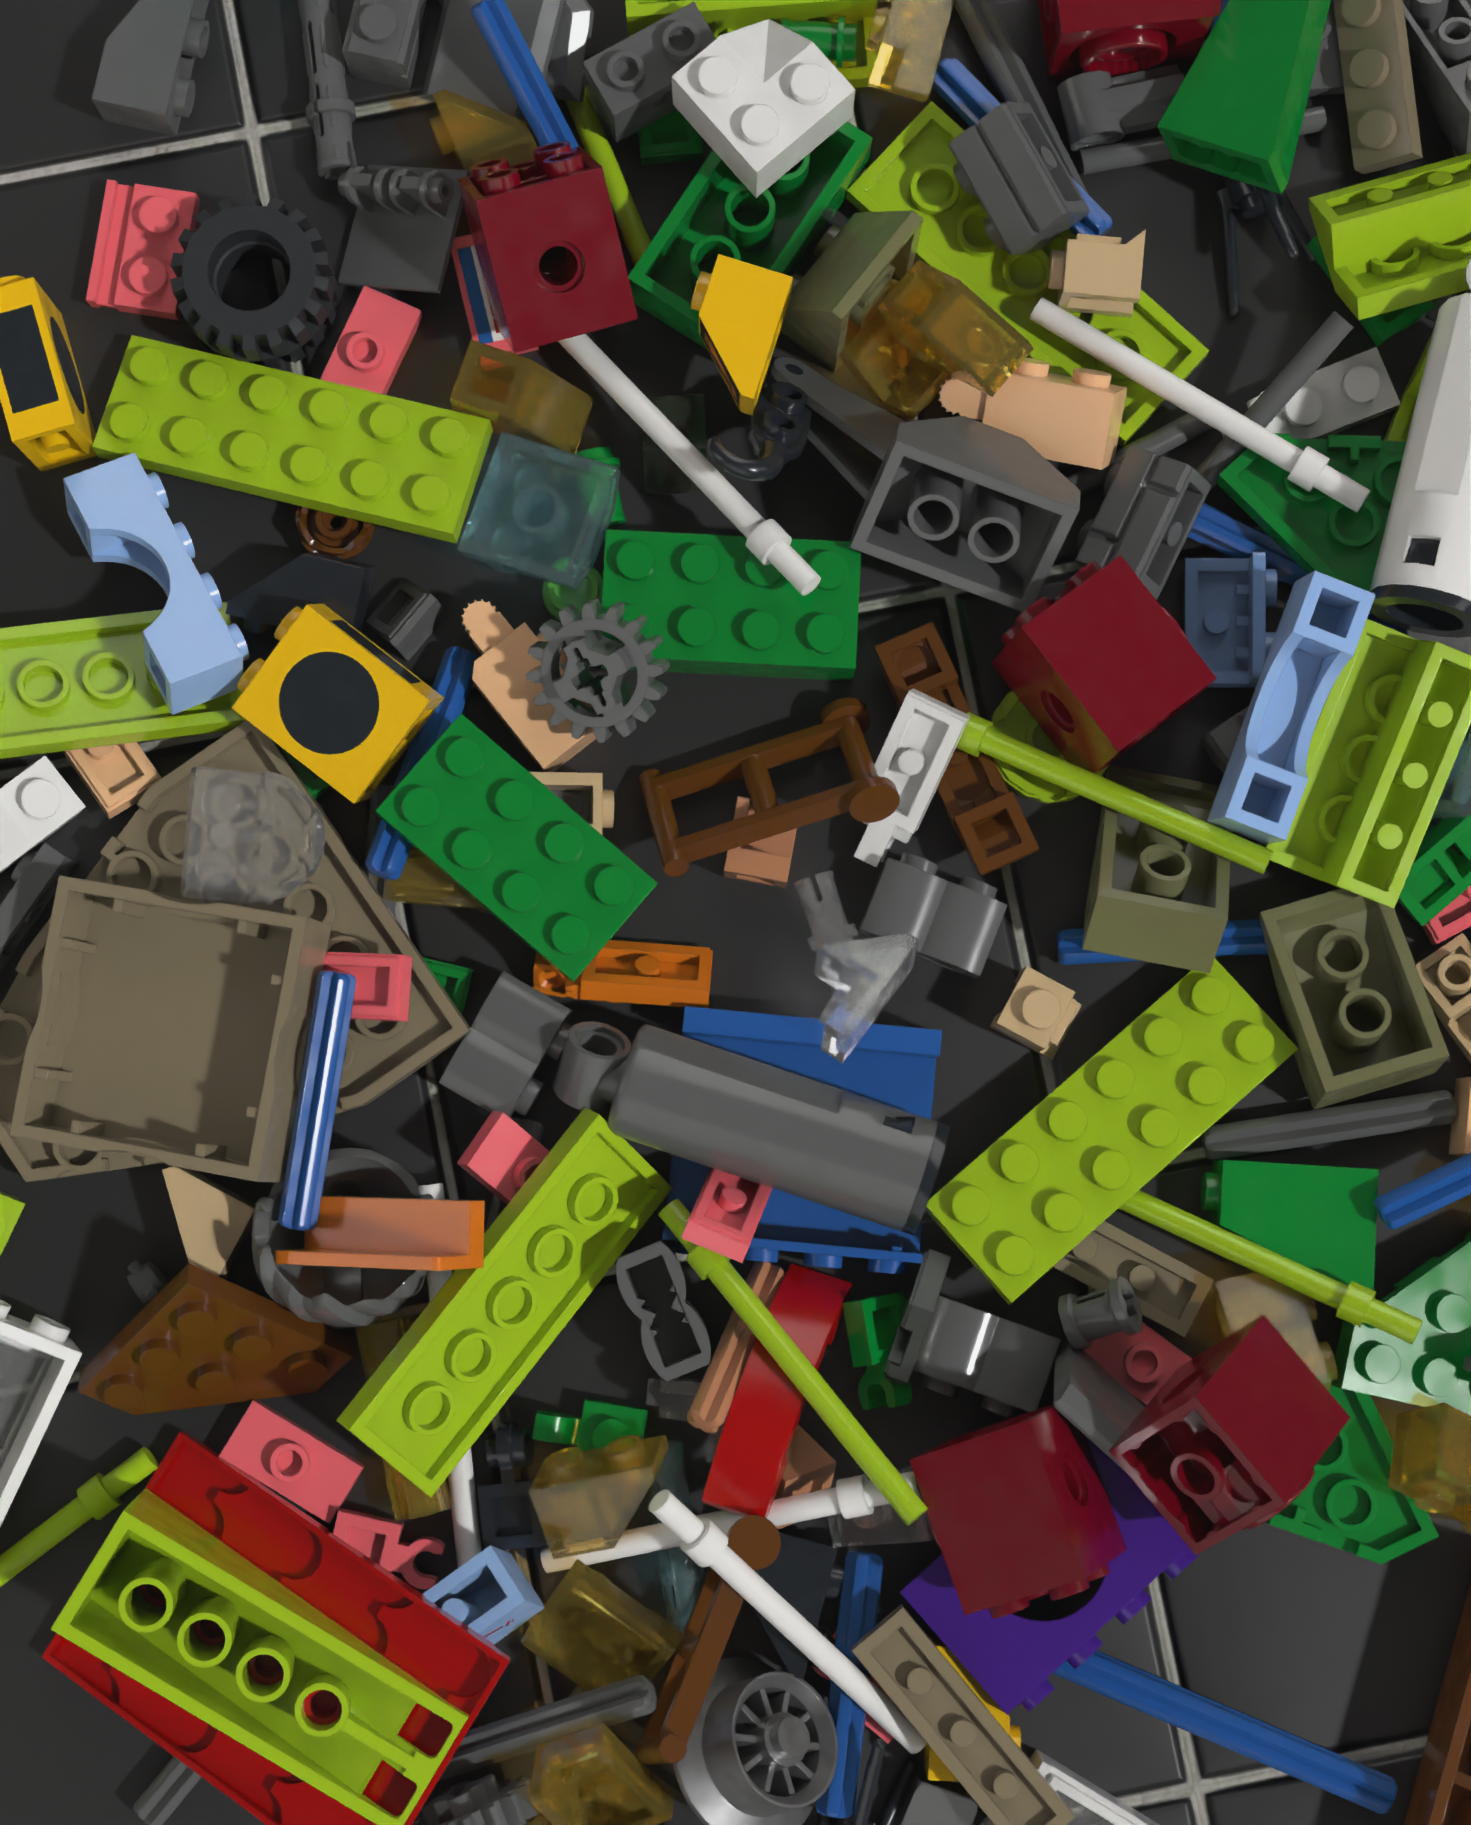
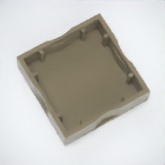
M59 875L41 967V1004L37 1021L26 1045L9 1135L95 1152L125 1153L152 1158L170 1166L255 1182L284 1183L317 975L320 971L324 970V957L327 952L332 925L308 917L219 902L210 904L169 897L143 889Z

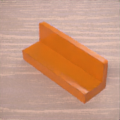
M322 1196L317 1225L314 1229L305 1231L304 1249L275 1250V1264L428 1271L483 1268L485 1200Z

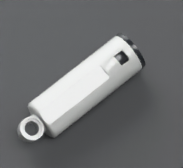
M1470 259L1469 264H1468V266H1467V268H1466V281H1467V283H1468V286H1469L1470 290H1471V259ZM1471 293L1450 297L1438 311L1370 592L1376 594L1370 613L1378 619L1406 630L1439 637L1462 638L1471 636Z

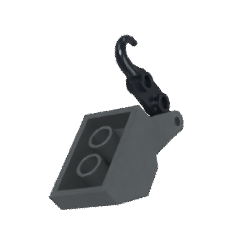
M779 357L774 360L764 388L761 389L757 404L751 415L747 438L752 444V451L758 459L743 458L731 453L724 448L721 439L717 436L709 439V453L714 461L724 470L749 481L763 482L775 478L783 469L784 464L800 457L808 438L865 499L853 528L850 548L1022 612L1034 604L1080 510L1081 491L1023 438L966 416L906 422L831 382L801 361L788 357Z

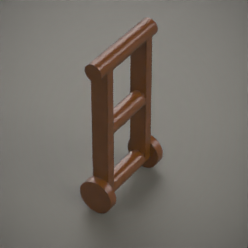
M841 698L829 703L822 710L818 725L666 774H662L657 769H649L641 773L638 781L665 874L671 877L681 876L688 871L690 862L849 811L854 819L864 823L878 822L894 813L900 802L897 788L890 779L878 776L864 738V734L871 724V717L865 703L856 698ZM834 747H841L853 782L779 805L768 773L769 768ZM741 777L744 778L754 814L681 837L670 800Z
M758 1515L743 1517L737 1520L727 1533V1546L754 1571L771 1565L780 1552L781 1539L776 1526L765 1517ZM710 1566L705 1567L707 1569L706 1576L657 1696V1708L650 1714L641 1739L635 1745V1757L642 1764L677 1763L686 1755V1745L742 1606L744 1598Z

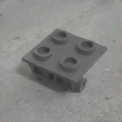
M369 164L367 168L352 166L347 172H343L338 179V190L343 197H346L349 202L357 206L337 283L346 286L364 287L365 285L370 288L441 293L463 207V199L457 179L471 176V172L468 170Z

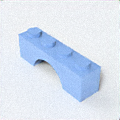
M134 452L63 478L67 513L92 561L123 563L138 568L156 580L168 597L161 614L143 631L145 664L171 714L174 715L237 690V684L243 675V661L248 660L250 657L246 641L235 623L227 626L218 610L222 608V600L212 576L208 572L199 574L192 561V558H195V549L186 527L182 522L173 524L165 510L169 507L168 498L158 475L155 472L146 474Z
M1313 571L1294 582L1208 816V823L1266 845L1287 839L1308 781L1306 762L1315 726L1335 681L1355 653L1376 594L1318 571Z

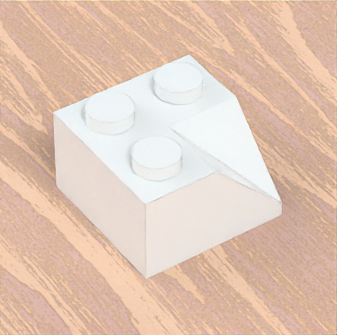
M770 19L720 35L672 76L673 105L755 198L851 119L853 114L855 88L812 41Z

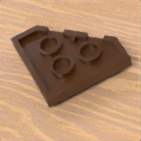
M188 1264L80 1371L78 1392L132 1415L313 1393L321 1388L353 1358V1337L323 1323L305 1321L293 1314L288 1308Z

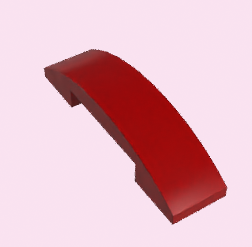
M791 1263L769 1307V1312L818 1371L827 1344L831 1345L844 1312L842 1303L848 1301L852 1290V1283ZM757 1338L729 1409L707 1478L702 1502L742 1517L758 1515L767 1518L787 1466L786 1454L804 1409L806 1399Z

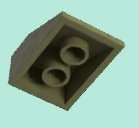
M913 210L854 213L843 228L833 224L820 239L813 251V255L818 258L804 277L798 272L791 276L793 277L792 296L780 331L835 373L911 278L923 218Z
M1109 765L1106 779L1207 822L1220 786ZM1102 805L1086 902L1082 949L1210 974L1228 921L1230 860Z
M1337 889L1260 912L1259 920L1288 1036L1298 1048L1293 1055L1313 1110L1436 1073L1450 1055L1395 909L1346 890Z

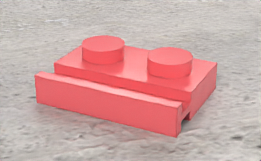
M107 179L86 301L90 307L116 308L120 312L180 321L181 311L177 306L179 302L172 292L170 280L177 278L171 268L173 252H184L178 241L183 230L186 228L195 233L197 222L194 217L199 213L201 202L197 193L141 184L129 186Z

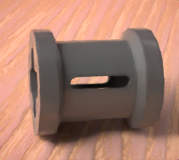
M1123 1276L1110 1280L1108 1288L1080 1297L1070 1293L1059 1297L1058 1312L1063 1330L1069 1343L1075 1350L1090 1348L1092 1340L1124 1331V1333L1130 1336L1142 1330V1314L1136 1294L1130 1283Z

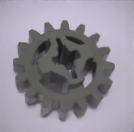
M592 598L584 603L582 615L573 604L566 606L559 611L560 622L550 619L540 627L539 630L547 641H537L529 647L528 654L541 661V665L534 667L526 673V678L528 681L542 683L544 688L533 701L536 706L548 703L554 706L556 710L549 721L552 726L558 725L566 718L572 721V738L579 739L591 727L594 728V734L598 743H603L612 736L614 726L623 737H626L637 728L635 718L647 722L656 713L654 706L649 700H660L667 693L668 687L655 680V677L668 670L670 662L654 658L652 652L663 642L661 635L645 638L641 630L645 626L647 617L642 614L631 622L623 619L625 606L620 601L612 605L606 613L602 612V606L598 598ZM601 631L612 634L623 643L604 637ZM563 649L568 661L564 674L560 675L559 662ZM603 664L607 669L608 675L593 677L588 667L590 665L598 666ZM636 666L637 684L634 694L630 699L629 694L632 690L627 681L631 668ZM577 700L591 704L594 709L584 706Z
M489 1774L480 1779L456 1784L445 1789V1792L436 1798L425 1802L421 1809L423 1817L415 1819L412 1825H525L527 1823L526 1820L539 1814L538 1810L542 1807L530 1777L526 1779L525 1776H521L513 1781L509 1778L497 1784L494 1774Z

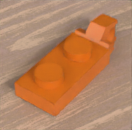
M609 940L574 982L569 981L536 952L533 988L543 994L562 998L570 997L582 1000L660 1005L675 1008L685 1006L708 1008L713 950H710V947Z

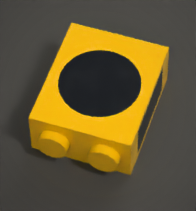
M17 275L0 278V401L12 442L43 472L97 456L92 448L96 433L61 312L34 277L25 279L23 276Z
M324 603L307 604L303 610L297 606L285 616L277 627L274 637L280 642L267 660L264 661L262 658H258L240 678L237 689L242 694L232 706V709L353 804L368 800L443 701L444 697Z

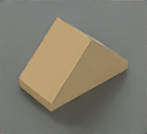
M175 1166L163 1169L162 1172L189 1264L226 1280L252 1233L256 1204L194 1170Z

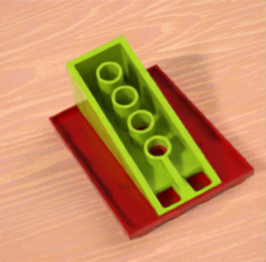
M182 1429L145 1489L123 1510L51 1628L56 1634L42 1655V1658L265 1825H412L509 1664L510 1656L426 1599L425 1595L329 1532L325 1526L262 1485V1482L219 1457V1453Z

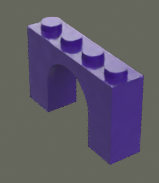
M1087 1436V1442L1127 1550L1108 1562L1111 1573L1103 1576L1097 1591L1086 1604L1066 1616L1048 1620L1031 1619L1016 1613L992 1619L988 1608L964 1615L943 1553L900 1592L1006 1715L1017 1705L1025 1714H1028L1055 1689L1047 1678L1065 1661L1074 1670L1078 1668L1102 1646L1103 1641L1095 1634L1114 1616L1124 1625L1152 1599L1144 1588L1160 1573L1164 1572L1173 1580L1200 1555V1553L1198 1555L1193 1553L1131 1477Z

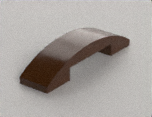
M933 621L875 646V653L898 710H900L909 690L914 688L966 714L968 712L971 713L958 685V674ZM956 748L936 789V793L980 877L1039 851V846L1013 791H1008L993 757L982 752L978 757H975Z

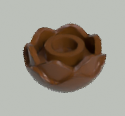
M298 506L296 511V526L301 542L310 552H317L341 559H350L366 548L375 531V524L302 506ZM334 518H340L342 525L338 528H333L331 521Z

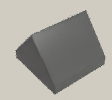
M403 578L366 620L364 626L406 661H409L448 613L431 593Z

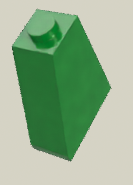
M1212 1160V1172L1203 1173L1200 1189L1202 1211H1210V1223L1349 1286L1351 1281H1354L1374 1290L1377 1211L1374 1201L1378 1197L1379 1169Z

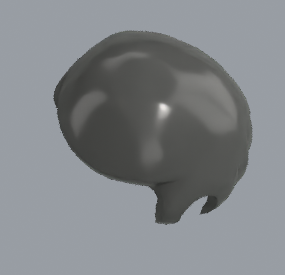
M362 1148L329 1150L322 1196L433 1199L431 1194L421 1195L418 1183L407 1170L397 1162L377 1152ZM275 1182L269 1197L263 1196L257 1201L253 1216L251 1241L256 1274L270 1297L279 1305L288 1308L297 1317L308 1322L325 1323L335 1327L369 1326L378 1321L382 1316L398 1312L402 1309L408 1298L414 1297L421 1290L425 1276L429 1273L428 1270L275 1264V1250L304 1249L305 1231L289 1229L279 1224L278 1215L284 1183Z

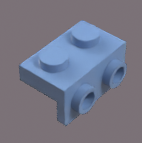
M1252 552L1249 558H1185L1183 632L1191 646L1216 676V679L1207 688H1256L1276 634V632H1266V607H1276L1277 571L1276 569H1266L1265 552Z

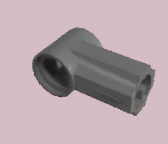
M1173 64L1112 78L1109 72L1092 71L1073 76L1060 83L1056 89L1071 151L1078 152L1082 149L1115 144L1122 140L1125 134L1158 128L1160 120L1184 80V74L1180 72L1178 65Z

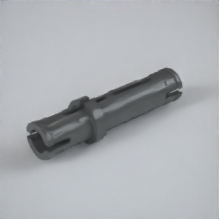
M297 0L301 17L304 57L310 92V103L307 104L305 111L307 123L313 127L315 135L317 172L319 177L325 176V179L338 180L343 172H347L352 166L358 165L352 137V122L356 119L354 102L348 97L337 0Z

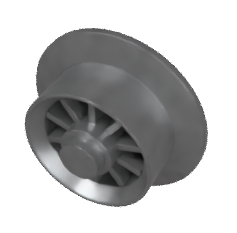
M746 1657L725 1658L719 1661L686 1745V1755L681 1761L673 1763L678 1784L687 1803L704 1825H802L809 1816L815 1801L825 1793L834 1777L838 1760L836 1728L830 1711L821 1696L803 1679L794 1677L790 1673L778 1672L773 1667L755 1659Z

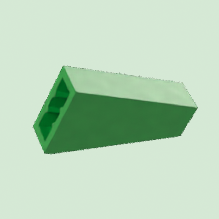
M1331 0L1228 1L1157 126L1173 160L1278 194L1283 193L1289 181Z

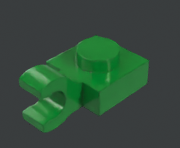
M904 1291L884 1293L842 1303L853 1367L867 1366L866 1372L858 1386L859 1401L864 1410L885 1406L886 1401L888 1408L909 1404L912 1401V1388L909 1381L907 1386H903L886 1380V1375L883 1374L906 1303Z
M585 1398L581 1417L537 1410L532 1439L576 1445L574 1465L638 1475L649 1410L643 1407Z

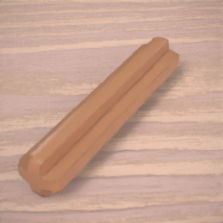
M756 1261L745 1282L768 1310L785 1276V1272L780 1266L772 1265L770 1262ZM734 1309L687 1414L688 1422L693 1427L700 1428L706 1433L713 1434L720 1430L756 1340V1336Z

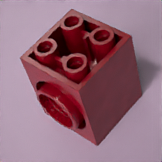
M1037 0L1048 81L1066 79L1092 71L1109 72L1112 78L1173 64H1193L1203 41L1207 40L1211 33L1213 18L1221 13V0Z
M569 141L554 142L537 147L532 151L534 159L512 165L509 164L508 158H495L477 163L471 167V176L457 179L496 327L514 353L638 319L603 168L581 147L571 148ZM558 246L555 255L549 261L539 263L542 255L548 249Z
M1121 555L1102 569L1095 560L1090 562L1064 584L1066 588L1051 601L1044 596L1028 607L1015 619L1017 624L1000 638L1005 648L991 663L1067 762L1095 774L1179 713L1216 679L1213 672L1191 646L1177 621L1156 601Z
M1263 1314L1179 1367L1108 1451L1193 1553L1198 1555L1242 1529L1251 1530L1262 1525L1295 1500L1313 1479L1316 1463L1351 1417Z
M1054 1404L959 1435L909 1460L924 1503L928 1508L926 1514L930 1529L938 1547L943 1553L964 1615L988 1608L991 1618L996 1619L1030 1606L1029 1600L1049 1593L1052 1601L1077 1594L1090 1587L1088 1582L1111 1573L1108 1562L1127 1550L1086 1436L1054 1407Z

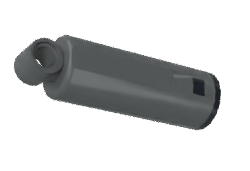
M595 1021L574 1024L569 1029L553 1086L557 1097L573 1108L583 1110L586 1107L594 1112L610 1109L607 1122L610 1130L616 1136L913 1236L919 1227L929 1201L950 1130L949 1125L651 1025H644L639 1028L631 1046L625 1034L608 1024Z

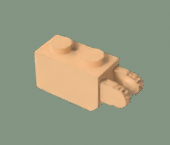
M1012 357L1011 366L1004 365L991 370L990 375L980 373L973 375V372L968 374L964 372L961 376L958 375L952 377V379L945 380L946 383L941 385L942 389L938 392L940 394L938 401H941V407H945L946 412L950 411L953 415L959 413L960 416L983 420L982 423L1021 437L1047 460L1099 470L1114 463L1128 387L1110 384L1112 376L1110 373L1093 369L1074 368L1073 376L1070 377L1048 373L1049 362L1026 357Z
M483 599L481 601L474 600V603H468L466 609L463 608L464 614L461 615L463 619L462 625L466 627L465 632L469 634V639L473 640L474 646L482 654V656L474 661L472 680L480 694L543 772H555L596 739L594 728L590 727L579 739L572 738V721L566 718L556 726H552L549 723L556 709L551 703L535 705L533 699L544 688L542 683L528 681L526 678V673L534 667L541 665V661L528 654L529 647L537 641L547 640L541 633L535 636L525 622L514 630L503 615L495 611L496 607L491 606L490 601L486 603ZM561 651L559 662L560 675L564 674L560 665L568 660L563 651ZM577 700L584 706L594 709L591 704Z

